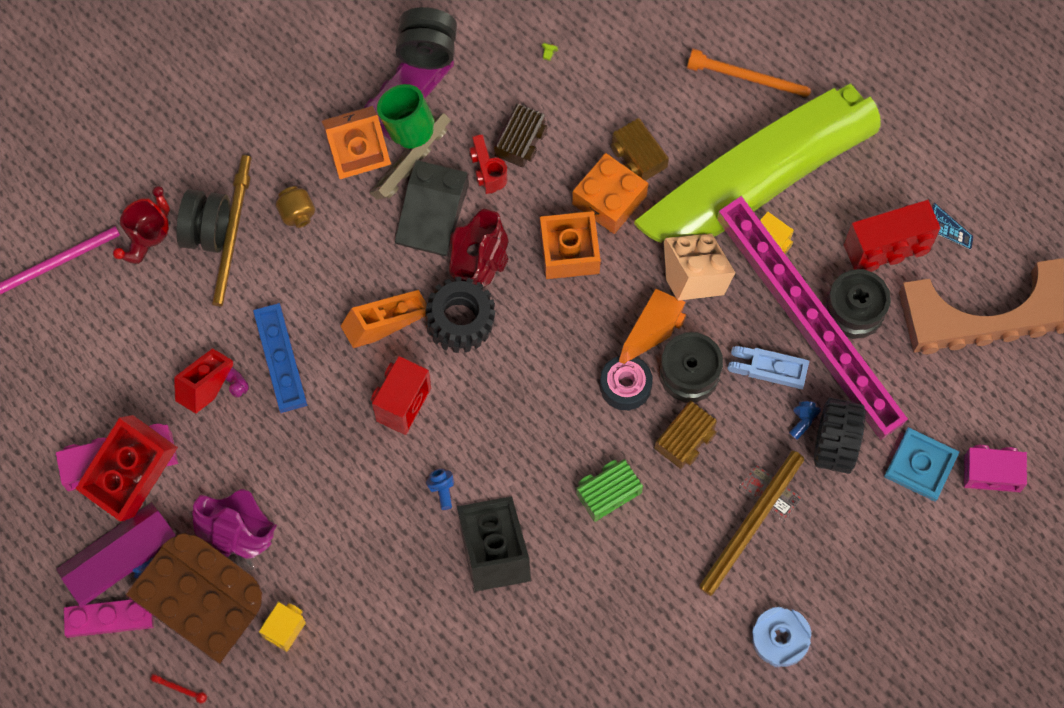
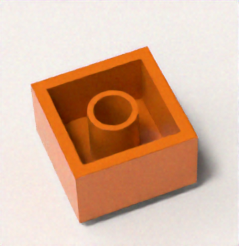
M373 106L322 120L339 179L391 165L379 118Z
M605 153L573 190L572 205L582 212L594 211L595 221L615 234L647 197L648 182Z
M594 211L540 217V236L546 279L600 274L601 260Z

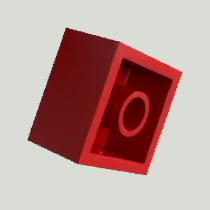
M398 356L396 362L390 363L384 374L386 380L382 387L378 386L375 389L371 402H373L376 422L407 435L432 388L428 369Z

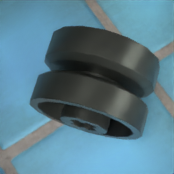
M419 7L403 12L399 19L396 56L405 64L419 69L433 70L450 65L454 59L457 21L448 13L434 8Z
M186 190L181 200L177 219L176 234L179 247L196 249L201 244L203 251L220 253L224 246L230 216L228 195L211 193L206 198L204 191Z
M864 269L850 270L841 274L834 281L825 308L846 337L851 339L865 338L874 334L882 325L891 302L890 290L884 280L875 273Z
M685 332L675 336L666 344L661 358L660 381L664 390L673 398L682 402H698L708 398L716 390L723 368V355L718 344L710 337L698 332Z

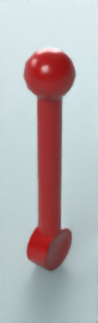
M154 674L149 679L193 697L198 703H204L207 700V695L204 692L196 693Z

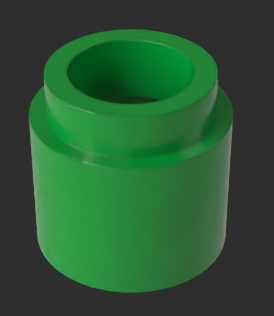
M409 84L398 85L389 89L381 96L377 104V113L390 138L395 143L404 148L411 149L420 147L429 141L434 131V117L419 88Z

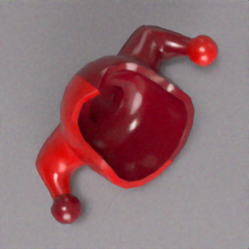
M156 186L152 190V194L156 197V204L150 199H139L128 205L122 212L120 225L130 238L131 243L127 252H124L122 248H115L113 251L115 259H122L131 264H139L146 256L150 247L157 246L166 238L169 232L168 216L170 206L163 196L164 189L162 187Z

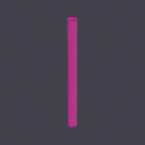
M116 226L0 282V295L120 236Z

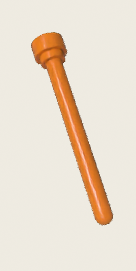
M692 49L687 69L693 71L706 68L803 97H807L811 93L810 88L807 86L709 59L707 55L702 54L703 51Z

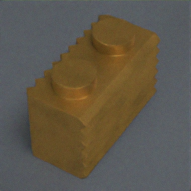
M640 118L613 133L611 148L618 158L622 157L627 163L626 167L645 181L668 168L669 157Z
M690 401L659 437L654 449L680 469L686 463L690 466L699 456L700 452L697 449L704 442L708 445L715 437L717 431L714 429L717 420L712 418L706 411H703L702 408H699L693 401Z

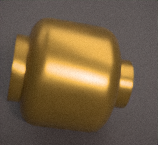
M292 186L278 194L279 198L276 201V208L284 224L302 228L311 222L310 218L315 213V206L306 190Z

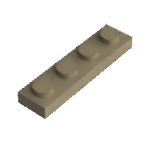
M444 113L434 116V131L429 141L417 148H407L369 193L377 200L392 197L399 189L397 184L402 178L406 179L412 174L413 165L416 160L425 158L431 151L429 146L434 140L438 141L447 132L446 126L451 120Z

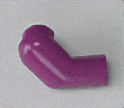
M232 367L225 380L231 384L229 392L238 398L242 394L247 393L249 385L244 377Z

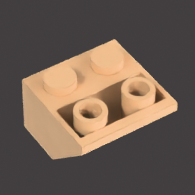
M713 234L665 238L666 281L677 300L725 294L735 275V271Z

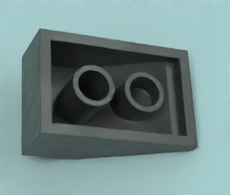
M416 160L408 183L395 244L447 257L451 234L455 231L469 187L468 173Z
M513 497L457 506L474 592L530 582V558Z

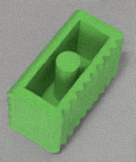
M625 459L619 463L616 460L609 462L602 468V473L595 477L592 474L588 475L578 483L579 487L576 488V495L594 522L642 494L643 485Z

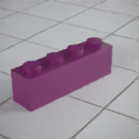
M454 60L444 68L433 70L419 69L402 62L398 66L393 78L383 83L379 94L374 99H370L364 108L373 106L377 113V104L381 96L389 89L403 84L419 88L426 99L454 66ZM378 115L383 136L390 140L391 138Z

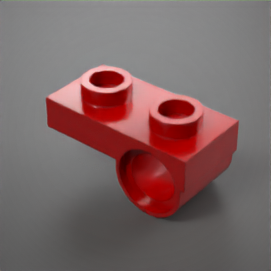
M483 134L473 136V147L469 148L472 163L477 162L479 170L475 171L478 186H484L486 194L494 193L504 188L507 184V165L500 158L489 159ZM493 172H498L501 175L498 177H492L489 174Z

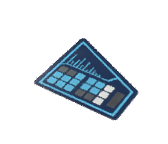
M934 203L933 211L941 227L938 235L971 250L973 235Z

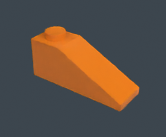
M655 289L623 345L619 362L625 364L670 338L675 328L680 330L686 318V314L682 313L686 302L677 300L676 297Z
M416 290L353 307L341 324V328L353 348L374 343L425 317L427 303L420 291Z

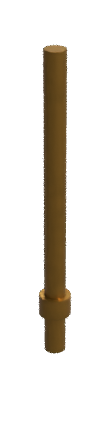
M247 155L241 156L238 173L234 176L233 186L235 190L212 301L214 306L222 307L224 303L245 190L249 188L251 179L248 175L252 158Z

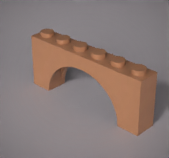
M1064 258L1037 262L1031 271L1032 289L1029 298L1016 309L996 316H976L953 308L938 295L930 279L904 282L899 291V296L913 352H922L927 355L947 347L950 350H959L967 344L976 343L977 346H985L992 343L993 340L1003 339L1004 342H1011L1025 335L1037 338L1050 331H1057L1058 334H1063Z

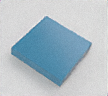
M908 427L884 477L936 502L959 451Z

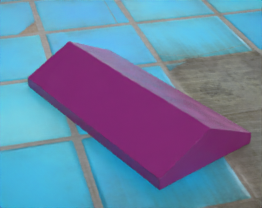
M151 502L139 510L135 517L119 524L59 566L56 571L80 607H83L130 574L134 568L154 557L160 551L162 545L176 535Z

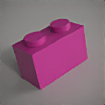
M975 445L972 448L970 447L964 455V488L1021 493L1027 485V452H1019L1018 449L1013 447L995 450L990 449L986 445Z

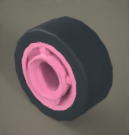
M617 356L608 361L601 371L600 391L602 397L610 406L618 410L629 411L639 408L647 401L651 394L653 380L651 370L640 358L635 357L622 364L619 362L620 356ZM628 378L633 382V384L631 386L624 387L619 383V381L621 379Z

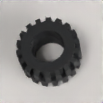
M455 277V282H451L449 278L444 280L443 287L438 284L434 289V293H430L426 306L425 325H427L428 335H433L432 341L436 345L441 342L442 349L447 351L448 347H451L454 353H459V349L464 348V352H470L471 346L477 349L481 346L482 340L485 342L488 339L489 333L492 331L496 310H494V299L490 300L491 293L488 289L483 291V285L480 282L474 285L472 284L473 279L467 278V282L461 281V277ZM462 305L471 309L476 319L467 325H456L446 318L444 312L451 306Z
M829 398L826 401L814 449L815 467L847 474L852 472L859 456L866 419L864 404Z

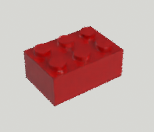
M925 200L851 223L844 247L854 270L864 269L873 272L880 265L886 263L895 265L902 262L905 257L912 255L921 257L928 254L941 227L929 200Z
M134 415L121 417L114 425L75 489L121 522L133 518L178 447Z

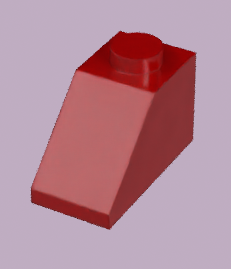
M213 348L174 377L175 401L197 414L215 400L233 366V360Z

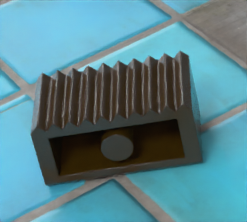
M516 103L494 146L495 157L522 168L525 167L527 161L531 162L537 151V147H535L538 139L543 140L547 132L548 125H545V114Z

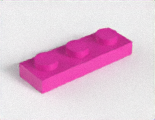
M132 600L89 604L83 607H64V631L67 638L154 628L153 616Z

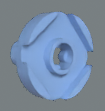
M775 607L765 611L757 619L752 631V643L756 653L761 659L774 667L796 664L806 655L810 645L811 629L806 619L799 612L782 609L783 607ZM776 630L789 634L786 638V644L775 641L777 636Z

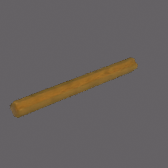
M794 450L790 452L700 584V589L705 594L710 596L714 594L804 462V456Z

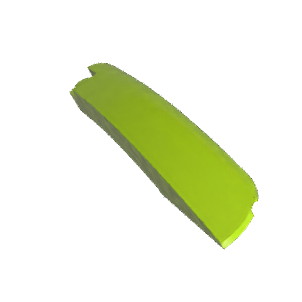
M851 83L839 90L833 88L768 125L722 155L635 220L634 224L645 235L660 243L665 241V238L702 234H713L715 237L725 231L717 221L719 211L740 196L744 198L752 211L755 212L813 170L878 133L881 123L878 108L871 96L864 99Z

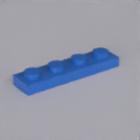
M280 303L253 310L280 413L308 406Z

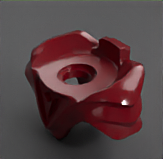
M482 209L466 225L457 227L451 234L449 273L454 279L455 277H461V281L467 282V278L473 279L472 284L476 285L480 282L483 287H486L491 283L496 271H504L509 260L506 253L509 240L502 226L499 213ZM473 244H479V255L477 256L468 254V248Z

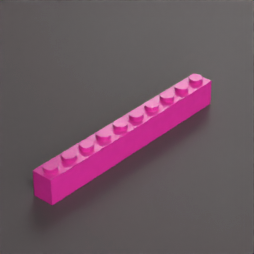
M740 196L721 209L718 213L717 221L852 402L864 404L866 410L865 420L880 441L901 427L908 418L744 198Z

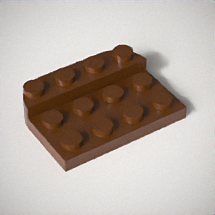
M179 534L166 541L125 594V596L219 665L256 617L262 603L260 586L249 573L201 538L187 534Z

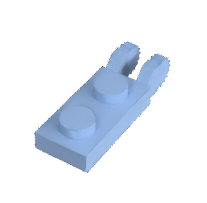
M742 346L732 347L731 353L733 356L747 360L752 359V363L748 365L730 362L727 368L730 372L803 389L809 365L808 360L759 348L754 350Z

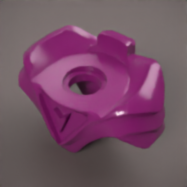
M239 489L232 495L222 499L199 495L193 504L195 535L205 542L211 543V546L224 556L229 557L233 552L243 558L250 559L265 551L272 544L271 539L274 536L277 524L267 519L249 491Z

